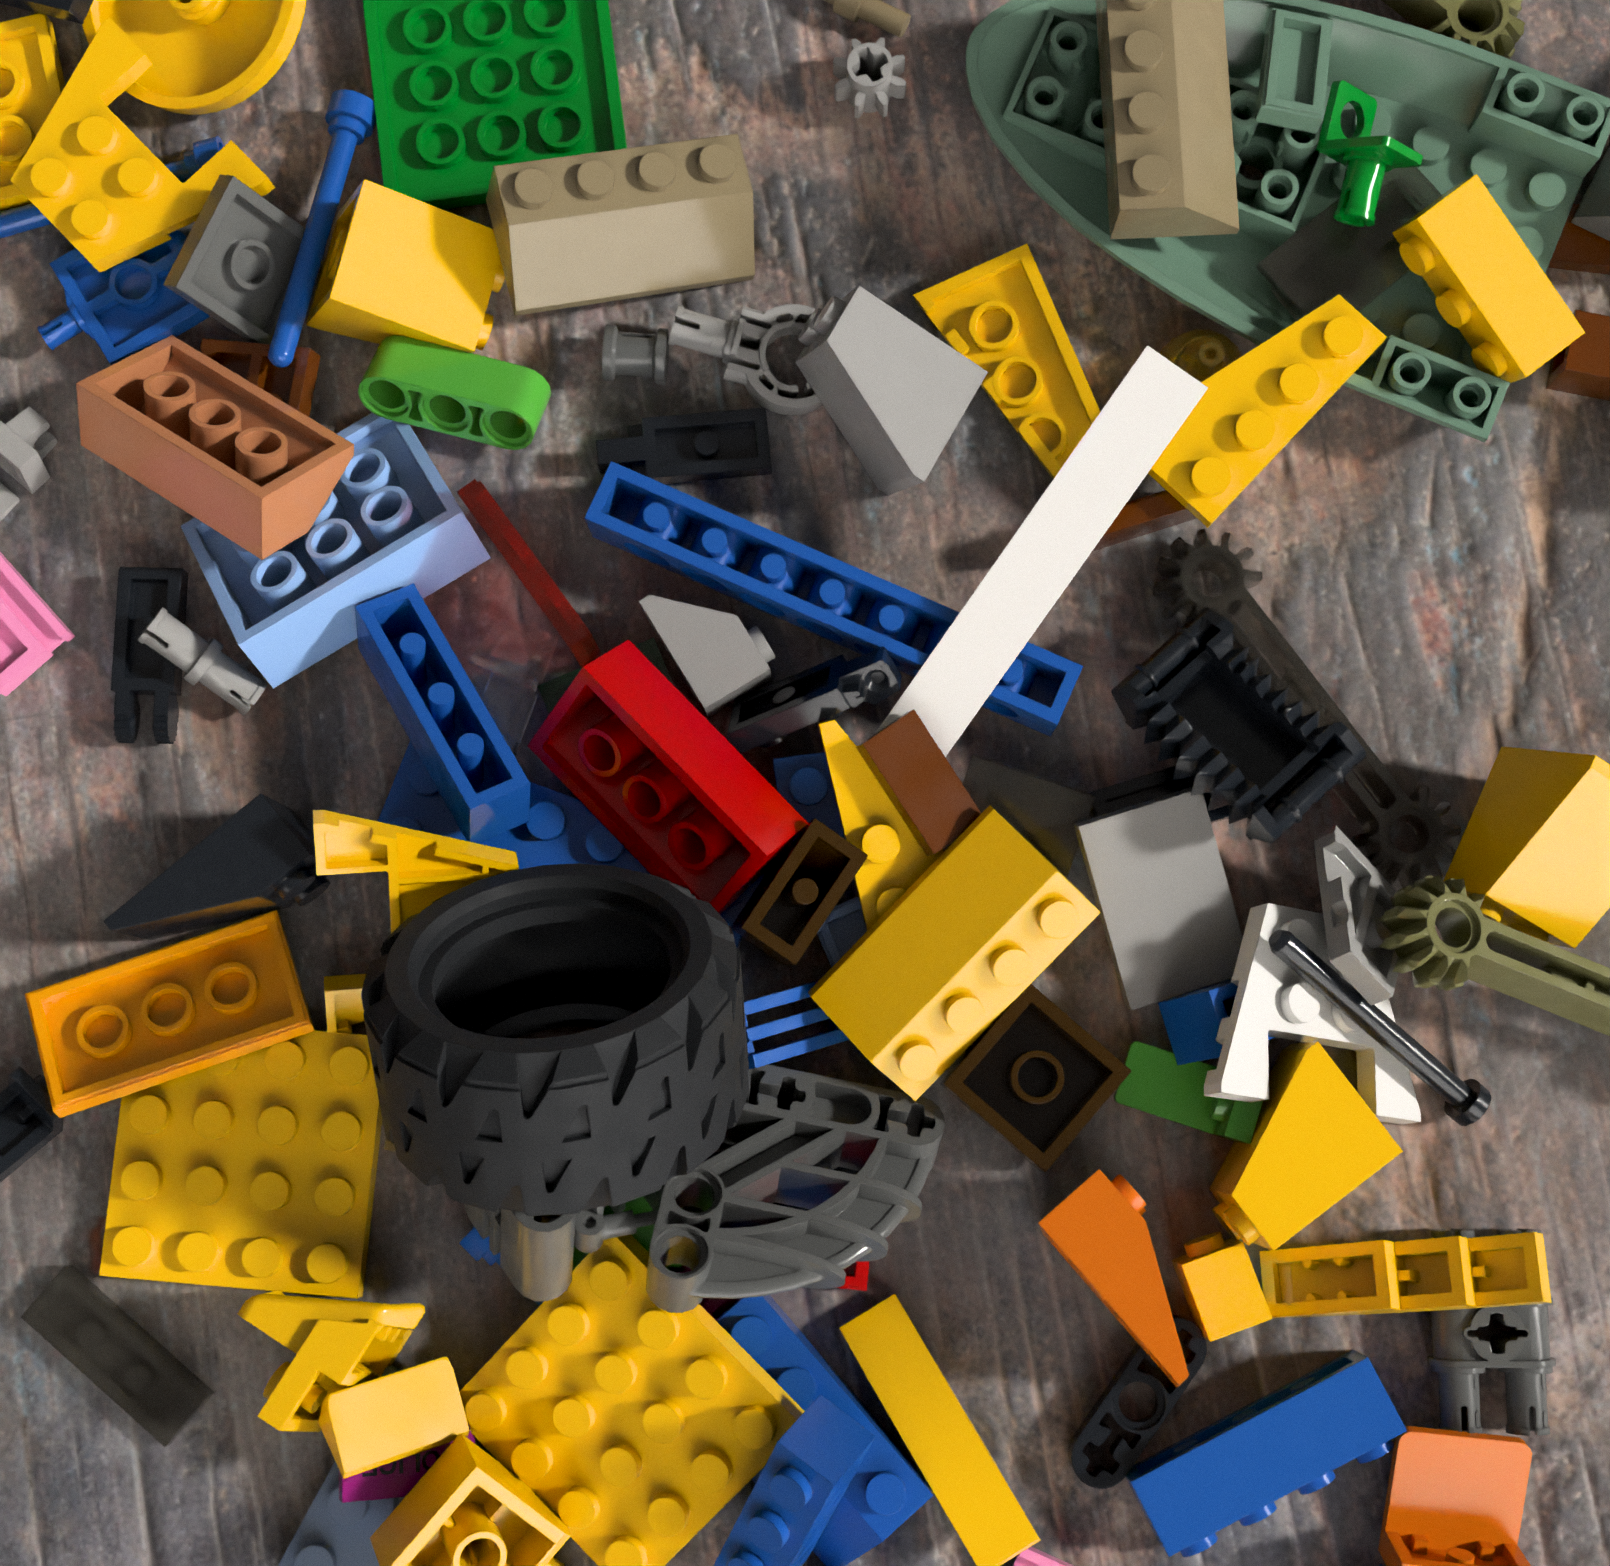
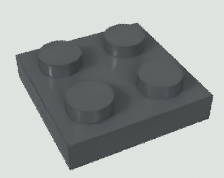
M220 174L163 285L248 342L271 344L305 228L236 177Z

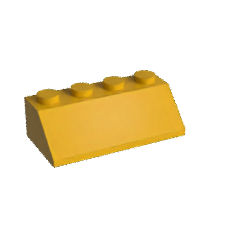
M989 805L808 991V994L875 1067L916 1101L1101 912L1069 879Z

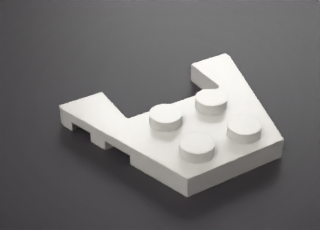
M1265 903L1250 908L1231 980L1238 988L1230 1017L1221 1019L1216 1041L1223 1046L1217 1069L1207 1071L1204 1083V1096L1250 1103L1269 1100L1268 1036L1301 1042L1318 1041L1321 1045L1356 1051L1357 1092L1380 1122L1401 1125L1421 1122V1113L1409 1069L1278 958L1270 949L1268 941L1275 931H1289L1336 971L1334 965L1329 961L1323 914L1272 903ZM1389 998L1374 1004L1395 1022Z

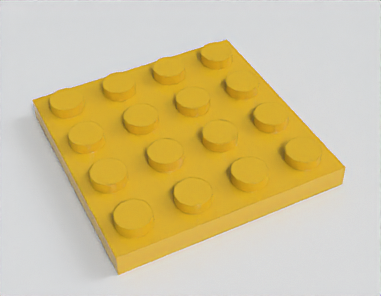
M313 1031L121 1097L99 1276L265 1291L280 1290L287 1293L355 1299L363 1297L382 1126L378 1089L376 1087L367 1035Z
M632 1235L603 1240L602 1246L597 1251L589 1253L572 1271V1281L567 1291L558 1298L544 1301L460 1390L461 1400L471 1433L498 1462L512 1471L559 1515L561 1521L571 1532V1538L598 1566H665L766 1465L777 1441L805 1412L700 1304L694 1309L683 1313H670L658 1308L650 1300L646 1291L649 1252Z

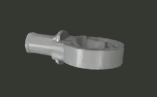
M785 304L762 312L743 306L739 320L733 319L732 322L685 309L684 306L678 305L668 341L669 345H678L722 358L721 362L727 364L723 379L745 385L752 398L772 412L783 415H802L823 406L816 394L806 398L792 399L796 398L799 392L798 385H786L778 381L769 371L766 360L767 347L779 337L787 335L799 336L805 323L816 309L800 304ZM743 343L749 346L756 347L758 350L755 351L752 349L739 346V344ZM808 381L803 388L804 395L813 391Z

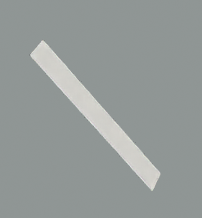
M1148 345L1146 346L876 733L914 709L943 755L947 756L1207 391V386Z

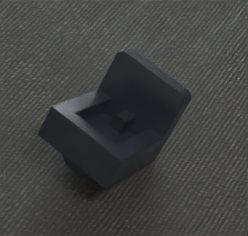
M20 1066L8 1075V1087L0 1093V1182L63 1131L64 1117L59 1118L53 1112L45 1077L38 1075L33 1079Z

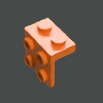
M1405 1426L1407 1431L1395 1437L1378 1551L1386 1566H1531L1518 1546L1532 1452L1527 1443L1519 1437Z

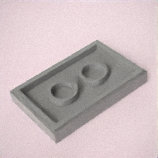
M1192 787L1073 824L1097 909L1101 912L1099 916L1123 1000L1129 1010H1135L1233 977L1243 936L1203 793L1191 796Z

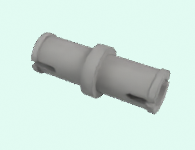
M162 607L137 640L142 644L145 643L185 672L183 679L193 686L197 682L201 683L235 707L244 716L250 710V705H254L260 698L268 683L263 679L260 680L221 651L224 645L214 638L209 642L167 613L168 611Z

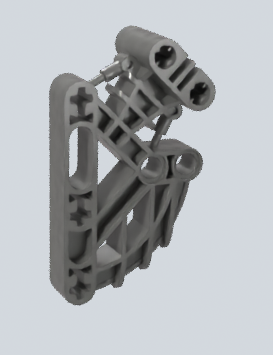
M768 1064L749 1069L748 1097L737 1124L734 1128L726 1130L725 1139L722 1142L734 1146L704 1161L687 1175H677L667 1180L660 1190L643 1196L653 1211L634 1214L632 1210L623 1211L626 1203L617 1206L608 1205L614 1212L608 1215H603L606 1206L582 1210L577 1214L528 1216L526 1212L499 1208L496 1212H492L464 1204V1208L468 1218L482 1239L489 1236V1249L492 1254L500 1253V1266L514 1287L524 1297L533 1301H549L558 1298L567 1291L572 1281L574 1245L581 1252L592 1253L602 1246L603 1240L635 1234L637 1228L653 1224L655 1226L649 1248L646 1291L650 1300L658 1308L667 1312L683 1313L692 1310L702 1302L703 1298L738 1299L767 1296L798 1288H837L845 1284L846 1272L843 1269L855 1262L875 1261L884 1258L888 1251V1242L885 1238L893 1232L899 1223L910 1222L920 1217L922 1202L918 1196L936 1161L945 1128V1118L938 1105L922 1096L915 1101L905 1092ZM837 1167H843L847 1169L857 1170L859 1172L855 1175L851 1173L836 1171L834 1169ZM774 1202H777V1203H782V1204H786V1205H791V1206L806 1208V1209H810V1210L805 1211V1210H800V1209L785 1207V1206H781V1205H776V1204H773V1203H774ZM685 1206H696L698 1208L703 1209L704 1211L700 1213H690L685 1210H682L681 1208ZM682 1264L689 1267L691 1271L675 1273L668 1270L665 1266Z

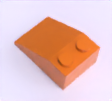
M1098 1169L1039 1221L1038 1224L1047 1240L1177 1388L1188 1378L1189 1372L1147 1223L1142 1217L1146 1212L1144 1207L1147 1204L1121 1174H1118L1110 1181Z

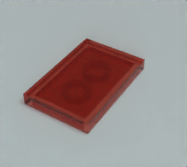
M474 479L458 490L457 494L476 524L579 666L582 668L600 657L602 653L587 626L482 482H477Z

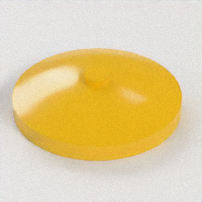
M93 0L82 26L87 42L90 45L101 24L110 17L146 53L153 63L152 67L125 90L127 93L145 103L166 111L186 115H202L218 112L237 105L268 83L280 69L294 46L303 21L306 0Z

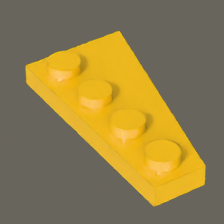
M1026 243L922 290L913 296L916 303L950 347L988 372L981 387L1054 479L1099 415L1100 409L1029 246Z
M1338 294L1202 381L1201 383L1208 387L1207 391L1148 474L1208 528L1374 353L1387 336Z

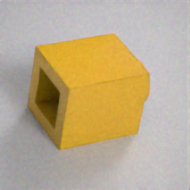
M1214 1232L1185 1243L1184 1248L1187 1254L1171 1260L1195 1324L1209 1342L1273 1319L1244 1242L1236 1241L1233 1238L1224 1240L1221 1232Z

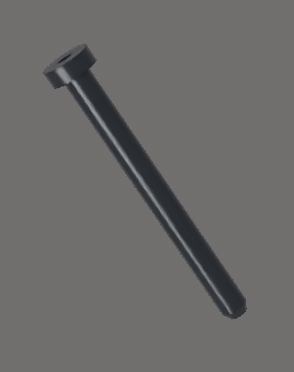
M1277 930L1270 936L1268 942L1271 951L1445 1100V1113L1458 1125L1467 1126L1473 1124L1485 1114L1491 1102V1093L1475 1079L1462 1081L1375 1005L1371 1006L1351 984L1346 982L1334 969L1291 932Z

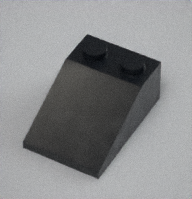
M260 793L104 920V923L112 932L154 940L289 908L295 902L299 906H304L321 895L330 885V881L326 878L328 875L317 876L313 834L292 809Z

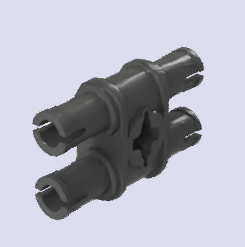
M1431 1229V1236L1433 1238L1451 1236L1472 1238L1475 1237V1232L1472 1229ZM1497 1229V1235L1527 1232L1541 1233L1539 1229ZM1551 1297L1552 1303L1431 1311L1432 1355L1427 1356V1361L1431 1365V1371L1438 1372L1439 1429L1483 1433L1480 1417L1479 1374L1485 1373V1368H1498V1371L1505 1373L1506 1433L1530 1436V1431H1535L1537 1436L1550 1434L1546 1374L1553 1373V1367L1556 1366V1359L1550 1357L1548 1306L1553 1305V1297ZM1490 1319L1512 1328L1510 1331H1502V1334L1492 1335L1490 1342L1467 1333L1469 1330H1477L1478 1327L1489 1325Z

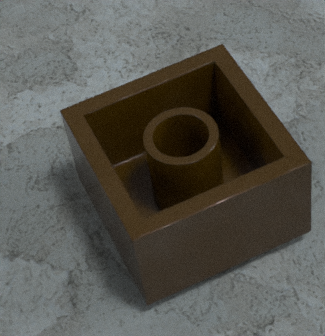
M1030 984L989 1026L940 1084L1035 1168L1046 1173L1131 1073V1070Z

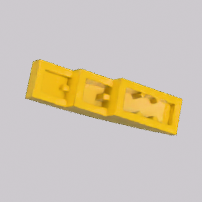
M1537 1232L1472 1238L1451 1236L1397 1242L1375 1240L1279 1249L1275 1251H1259L1263 1295L1273 1319L1552 1303L1543 1234Z
M896 1294L891 1295L839 1327L879 1400L977 1566H1001L1041 1541Z

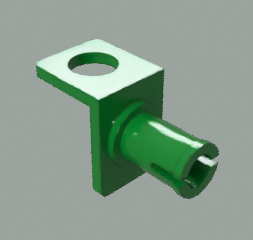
M1339 80L1334 81L1331 85L1316 150L1346 166L1337 209L1333 215L1334 219L1351 226L1363 227L1366 225L1370 227L1375 224V212L1385 172L1395 168L1420 167L1423 155L1390 136H1370L1377 109L1376 99L1348 82ZM1347 102L1354 107L1357 116L1356 130L1351 138H1347L1343 134L1340 124L1341 112Z

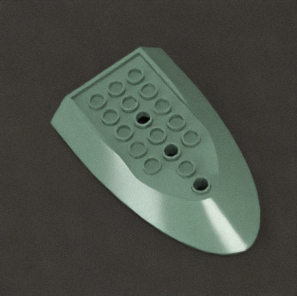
M1011 0L991 12L975 27L969 38L965 53V76L971 102L991 141L1025 183L1074 229L1122 265L1174 299L1257 345L1262 344L1340 294L1387 336L1374 353L1343 384L1344 386L1479 441L1485 442L1488 439L1510 382L1478 370L1471 356V346L1458 328L1451 326L1442 318L1436 307L1435 294L1422 276L1415 274L1406 266L1400 255V244L1392 232L1448 190L1477 174L1541 269L1546 273L1583 178L1599 160L1610 134V98L1465 42L1368 12L1319 0H1223L1239 231L1237 234L1110 240L1096 1ZM1272 7L1333 20L1324 115L1332 83L1344 80L1377 101V109L1370 136H1390L1423 155L1420 167L1395 168L1385 172L1375 212L1378 232L1374 235H1359L1349 225L1338 222L1333 217L1334 211L1337 209L1346 166L1316 150L1323 121L1317 134L1255 121L1265 28ZM1349 102L1343 107L1340 118L1341 129L1347 138L1353 136L1357 126L1356 112ZM1241 165L1254 166L1262 173L1263 178L1261 180L1247 179L1239 172V168Z

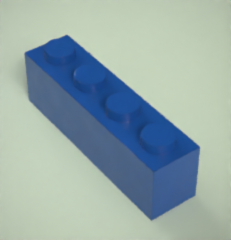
M413 583L355 606L358 649L465 839L469 842L481 843L529 822L531 783L415 584Z
M1351 1350L1136 1463L1126 1475V1479L1166 1554L1170 1557L1180 1552L1182 1557H1190L1215 1544L1218 1540L1215 1532L1239 1520L1242 1526H1248L1270 1516L1277 1509L1274 1501L1297 1489L1301 1495H1305L1327 1486L1336 1478L1333 1470L1356 1458L1358 1463L1362 1464L1384 1456L1394 1448L1392 1439L1406 1432L1407 1429L1369 1358L1355 1350Z

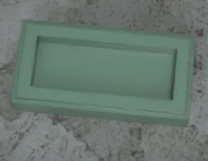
M1272 7L1265 28L1255 114L1256 122L1317 134L1324 117L1333 20Z

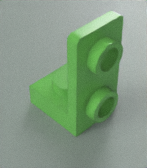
M1139 1041L1132 1042L1129 1045L1124 1065L1131 1070V1073L1116 1089L1114 1094L1116 1103L1234 1142L1251 1143L1263 1101L1250 1103L1204 1096V1083L1207 1071L1217 1069L1216 1066L1200 1061L1177 1065L1173 1052Z

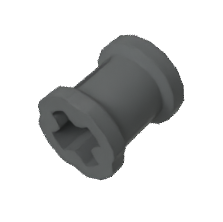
M606 324L602 349L603 380L614 381L616 375L653 378L656 385H666L669 362V329L659 328L656 334L619 332L616 325Z

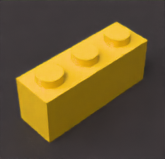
M1477 174L1448 190L1392 232L1400 244V255L1406 266L1415 274L1422 276L1435 294L1436 307L1442 318L1451 326L1458 328L1471 346V356L1478 370L1510 383L1524 379L1585 333Z

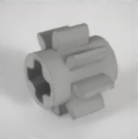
M880 37L876 43L868 42L863 44L856 38L852 39L851 53L848 59L835 57L833 60V75L841 79L834 85L835 101L848 99L854 107V118L857 119L863 115V112L873 113L877 111L883 118L886 117L888 102L891 96L903 99L906 95V81L898 77L905 69L904 54L892 57L885 48V38Z

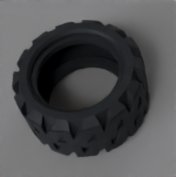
M581 863L554 864L512 870L475 881L448 893L432 902L433 904L422 910L419 914L410 916L384 940L380 948L381 957L370 962L361 998L385 1136L388 1141L395 1145L398 1160L426 1186L443 1184L446 1188V1194L454 1201L496 1212L498 1208L526 1212L528 1216L577 1214L582 1210L607 1205L617 1206L660 1190L662 1185L674 1176L687 1175L718 1150L725 1139L726 1130L734 1128L741 1116L749 1094V1062L739 948L736 949L734 935L728 923L710 903L696 899L695 895L686 887L655 875L607 865ZM602 1026L589 1031L564 1036L532 1039L518 1038L554 1028Z

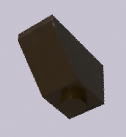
M813 818L768 871L730 928L780 964L796 965L868 855L816 818Z

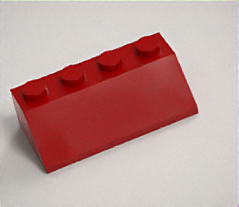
M629 639L582 667L527 745L651 875L688 888L695 895L696 899L710 903L719 914L723 913L753 884L809 824Z

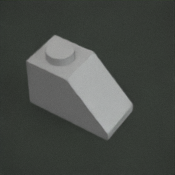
M650 594L639 600L646 619L708 719L734 704L735 699L750 694L772 681L771 670L767 663L773 660L775 655L757 626L746 630L739 617L735 614Z

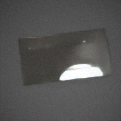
M1417 167L1392 169L1384 174L1375 212V224L1368 227L1364 225L1363 227H1357L1336 221L1333 215L1337 209L1339 201L1337 199L1259 262L1256 268L1271 284L1273 295L1296 321L1338 294L1360 312L1410 271L1400 255V244L1392 232L1442 195Z

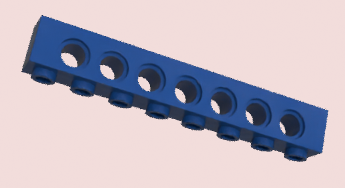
M612 461L584 517L592 537L859 654L864 655L884 646L898 671L912 677L916 676L960 613ZM1027 642L982 707L1051 737L1060 721L1083 666Z

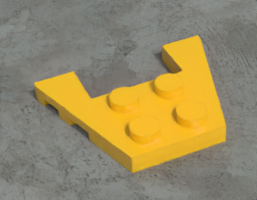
M110 17L101 24L10 179L99 273L171 240L170 233L195 222L220 174L236 177L260 196L267 195L275 188L270 179L232 140L186 182L182 183L135 136L108 106L152 67L153 63L146 53Z
M313 810L317 876L388 872L391 934L407 918L419 914L422 910L433 904L432 902L475 881L519 869L515 851L337 812ZM366 974L324 977L327 1033H352L351 1025L364 1021L361 992Z

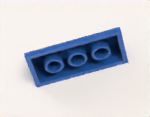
M770 1295L738 1298L715 1319L804 1411L821 1394L876 1436L813 1549V1552L825 1566H845L879 1545L933 1496L931 1487L917 1465ZM763 1468L752 1478L755 1484Z

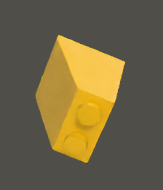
M364 179L338 212L306 325L318 330L380 344L386 337L397 335L469 353L475 352V349L483 350L488 341L494 319L493 315L486 313L491 292L498 293L505 281L493 229Z
M1501 747L1443 881L1450 878H1464L1467 896L1473 893L1485 894L1480 907L1484 917L1547 943L1575 949L1610 908V764L1596 755Z
M1318 1041L1290 1044L1281 1051L1269 1074V1100H1264L1251 1143H1233L1209 1189L1219 1201V1204L1212 1209L1218 1221L1234 1240L1242 1239L1248 1246L1253 1243L1275 1251L1403 1152Z

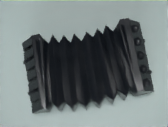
M1204 607L1183 627H1177L1175 634L1144 662L1135 664L1134 670L1114 687L1111 693L1126 719L1125 723L1133 730L1147 726L1144 744L1162 740L1158 762L1177 757L1173 780L1193 776L1191 796L1210 792L1208 811L1229 804V824L1247 818L1246 836L1250 840L1257 839L1272 844L1283 834L1284 830H1288L1294 823H1300L1303 819L1302 816L1311 808L1312 804H1316L1325 795L1326 791H1330L1336 784H1342L1344 777L1353 769V766H1357L1367 754L1352 732L1341 721L1318 727L1321 710L1303 716V699L1285 706L1289 687L1270 692L1272 673L1257 676L1259 658L1246 663L1250 647L1233 649L1234 625L1224 616L1208 607Z

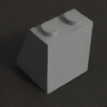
M861 286L856 287L842 299L833 295L823 310L819 307L816 308L805 323L797 339L805 344V347L795 363L876 487L888 496L925 482L988 373L982 367Z

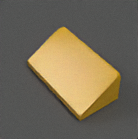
M441 1357L330 1393L323 1399L318 1421L343 1479L452 1442L460 1433L468 1436L470 1431L454 1369L448 1357Z

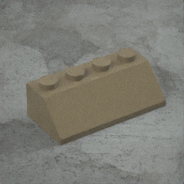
M1095 0L1110 240L1237 234L1239 231L1223 0Z
M738 134L493 166L486 203L514 316L753 280L755 276L753 189Z

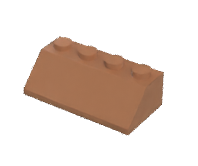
M173 335L76 383L81 446L261 560L309 532L354 455L353 443Z

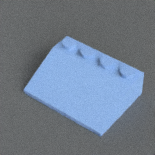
M370 413L336 433L354 444V455L309 532L263 560L195 517L181 525V529L238 646L273 689L357 639L355 606L413 583L424 599L491 559L409 424L385 419Z

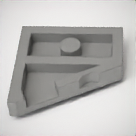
M1335 825L1317 834L1314 839L1329 961L1334 965L1337 973L1346 982L1351 984L1372 1006L1393 997L1399 972H1392L1398 959L1395 950L1379 947L1385 938L1392 936V932L1379 919L1384 915L1385 911L1393 908L1390 898L1397 891Z

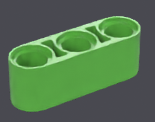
M393 335L386 337L380 342L359 384L358 394L361 402L368 410L385 419L504 449L519 450L531 444L549 402L551 389L542 375L525 366L406 336Z

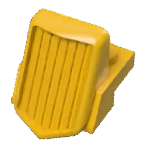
M280 1290L252 1296L244 1302L237 1314L296 1353L291 1363L288 1361L284 1362L269 1379L263 1392V1396L268 1400L258 1414V1417L278 1431L320 1432L321 1428L318 1421L325 1396L348 1388V1386H355L381 1377L385 1368L393 1364L413 1332L412 1329L416 1328L425 1314V1306L421 1303L386 1304L284 1295Z

